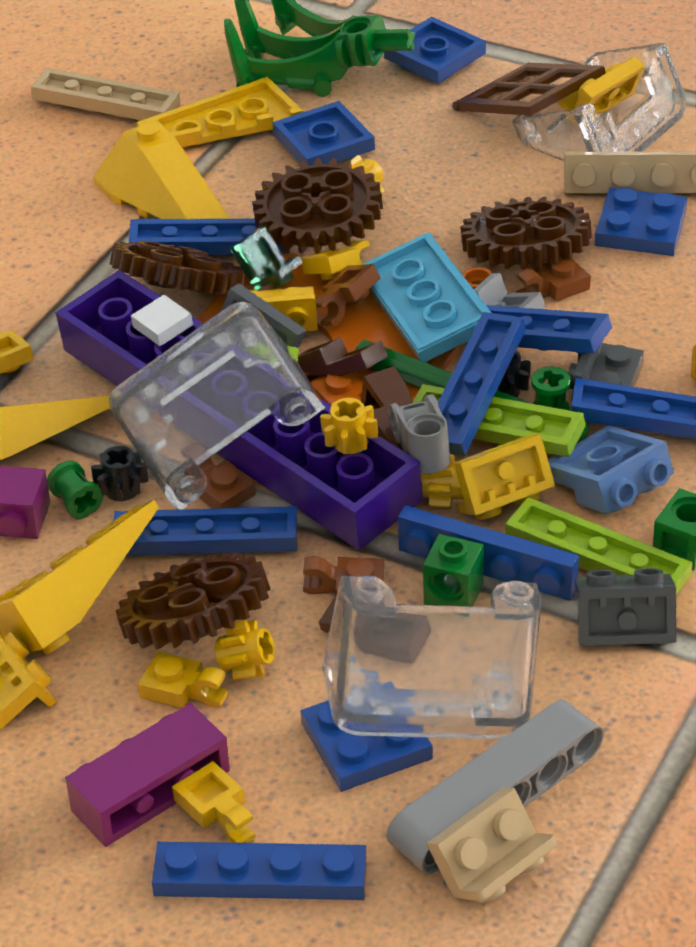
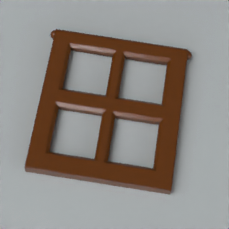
M528 62L453 102L452 108L456 111L532 116L578 91L587 80L591 78L596 80L606 73L605 67ZM526 76H537L526 83L517 82ZM561 77L572 78L561 85L550 84ZM497 92H508L497 99H486ZM530 94H542L529 102L519 101Z

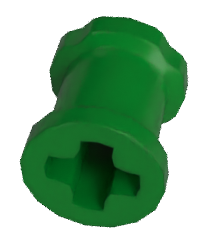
M554 366L536 370L531 377L532 388L535 390V401L533 404L570 411L569 403L566 401V391L569 390L571 385L569 373L560 367Z
M73 460L64 461L54 467L47 478L48 489L54 496L61 497L65 501L64 505L71 517L76 519L85 518L100 507L103 494L96 483L87 481L85 471L78 462Z

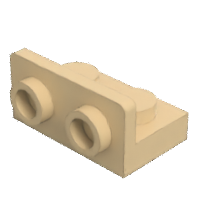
M502 787L426 843L453 898L472 900L478 903H487L501 896L505 892V885L519 874L528 873L539 867L544 862L543 856L557 846L553 835L536 833L515 788Z

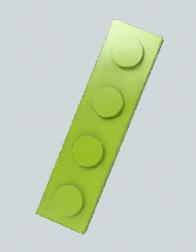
M422 384L413 403L424 401L425 396L431 394L435 396L438 402L445 388ZM493 397L473 439L503 445L533 433L541 434L546 453L570 457L586 424L584 414L580 412Z
M527 497L505 523V534L579 555V568L586 571L602 569L615 572V575H634V571L641 568L661 569L663 574L671 575L676 586V595L691 577L692 562L530 497Z

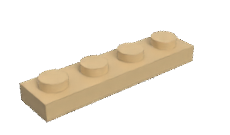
M46 68L31 86L32 99L48 102L52 105L80 108L83 111L110 114L118 118H131L142 121L180 107V95L176 92Z
M696 151L564 152L563 190L564 193H608L611 187L619 189L631 188L635 191L651 193H696Z

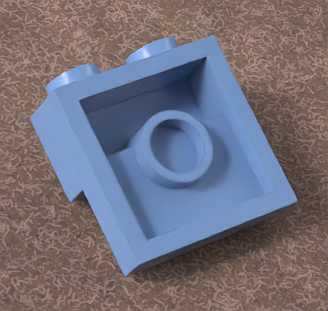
M609 425L578 442L570 457L556 455L548 460L554 482L567 488H574L578 505L606 514L616 512L623 507L631 505L637 495L652 491L657 486H663L669 480L670 475L674 474L666 441Z

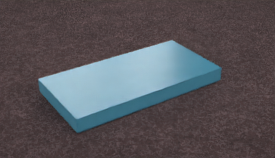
M429 232L361 264L375 265L381 279L369 291L418 360L427 362L469 341L482 313H492Z

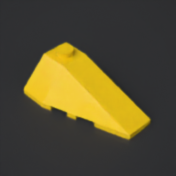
M158 120L142 123L136 128L123 132L93 176L94 183L112 202L121 206L127 202L137 207L138 214L147 219L152 215L159 219H230L177 139Z
M120 394L0 407V461L120 404Z
M155 499L135 506L85 540L87 544L85 548L82 545L51 561V572L43 571L29 580L25 578L0 595V632L5 636L10 631L14 632L29 648L30 653L43 650L46 655L64 645L69 640L66 632L80 623L158 510L159 506Z

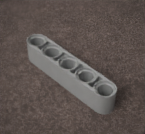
M558 700L400 811L388 827L387 841L424 873L436 872L439 868L426 844L428 841L502 787L515 788L523 806H527L592 758L603 742L604 730L566 700Z

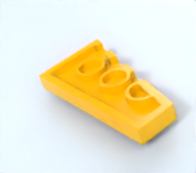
M265 77L136 122V125L138 127L142 123L158 120L177 139L181 147H187L273 130L272 122L303 113L304 111L274 82Z

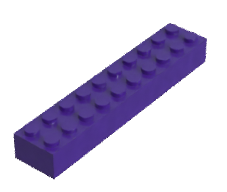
M118 270L55 312L64 351L223 459L228 460L239 470L292 506H297L298 510L358 551L397 522L398 516L405 505L416 507L423 501L421 469L418 460L380 436L368 438L367 449L356 454H343L334 445L327 447L325 445L324 433H322L320 416L330 414L332 405L196 318L192 317L193 325L161 346L135 329L132 325L131 315L161 296L124 272Z

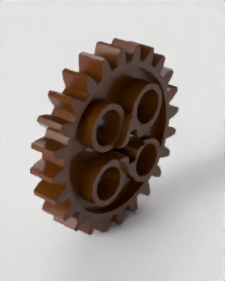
M316 158L314 165L310 166L303 160L300 161V168L298 169L288 165L285 166L286 174L272 173L273 182L263 181L262 190L255 191L256 201H252L256 228L260 229L262 238L270 237L271 245L282 242L283 250L285 251L296 245L300 254L308 247H313L315 254L320 253L322 246H328L330 250L334 251L336 250V243L339 242L351 246L352 236L363 239L365 238L364 229H375L374 220L381 219L380 210L383 209L380 183L374 181V174H365L364 166L352 169L351 161L338 166L336 158L331 159L328 164H322L321 159Z
M526 197L522 202L511 198L508 204L497 201L494 208L482 206L481 212H471V218L464 219V225L460 226L463 252H467L468 258L476 257L477 263L489 261L490 267L501 263L505 265V269H509L513 265H520L521 269H526L529 264H535L537 267L542 268L543 262L547 261L559 264L558 258L572 259V253H582L583 246H589V239H592L589 213H584L583 207L574 208V202L562 204L559 198L552 202L547 201L546 197H542L538 201H532L531 197Z
M150 241L114 243L109 265H112V268L129 273L131 277H142L145 283L169 289L178 288L180 290L187 289L203 294H216V292L226 294L230 288L239 283L242 284L244 270L241 267L234 266V263L224 262L220 258H211L206 251L183 246L175 248L174 245H164Z
M224 553L217 559H213L212 554H210L202 561H195L192 558L180 566L171 565L170 571L167 573H154L155 579L152 581H140L138 583L140 589L128 591L126 593L128 598L119 601L120 608L116 610L117 620L124 639L128 638L131 645L139 643L141 648H146L154 643L155 648L160 649L167 643L172 642L173 647L177 648L184 640H191L195 644L206 635L211 637L217 636V630L222 627L227 629L235 628L233 621L249 619V611L262 608L260 601L269 598L267 591L271 590L262 562H256L254 556L245 559L244 553H240L230 558L229 553Z

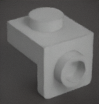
M500 273L490 274L474 289L485 305L544 309L546 307L541 292L508 293Z

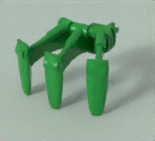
M234 0L245 49L232 20H224V33L236 79V87L268 77L277 85H288L292 89L314 90L316 95L325 97L331 93V82L342 79L347 70L352 66H376L385 51H412L415 47L413 43L415 39L414 31H410V29H386L380 15H353L344 20H330L308 11L298 4L296 0H271L275 13V22L282 35L258 26L249 0ZM298 26L312 37L285 36V34ZM266 53L282 59L267 60L262 59V57Z

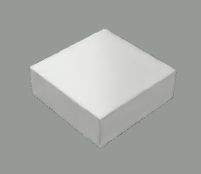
M162 295L131 315L133 327L159 346L193 325L191 313L165 295Z

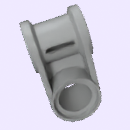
M433 394L427 395L424 401L404 406H398L397 403L388 404L389 423L395 440L400 444L403 452L420 462L421 473L432 474L447 468L450 464L447 421L440 411L435 396Z

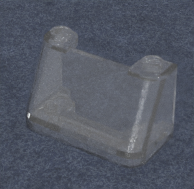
M666 42L594 53L583 65H597L607 68L617 62L622 64L634 56L645 65L634 95L608 111L597 114L593 113L595 111L593 103L581 104L575 110L545 114L539 111L532 116L518 115L512 122L522 144L561 161H564V152L644 151L682 118L686 109L685 94Z
M248 302L234 303L222 310L119 384L109 397V406L121 428L168 501L177 510L184 509L196 501L207 487V478L199 465L271 413L281 424L297 426L325 409V406L287 345L257 307Z
M341 576L322 665L331 715L335 725L344 732L358 736L503 739L527 722L531 715L541 614V597L537 584L521 581L502 583L496 586L492 592L491 607L396 604L392 589L377 577Z

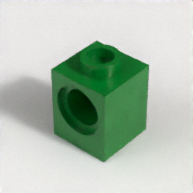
M679 488L654 521L653 547L692 562V570L696 569V494Z
M438 534L423 564V597L425 606L469 616L483 587L484 544Z

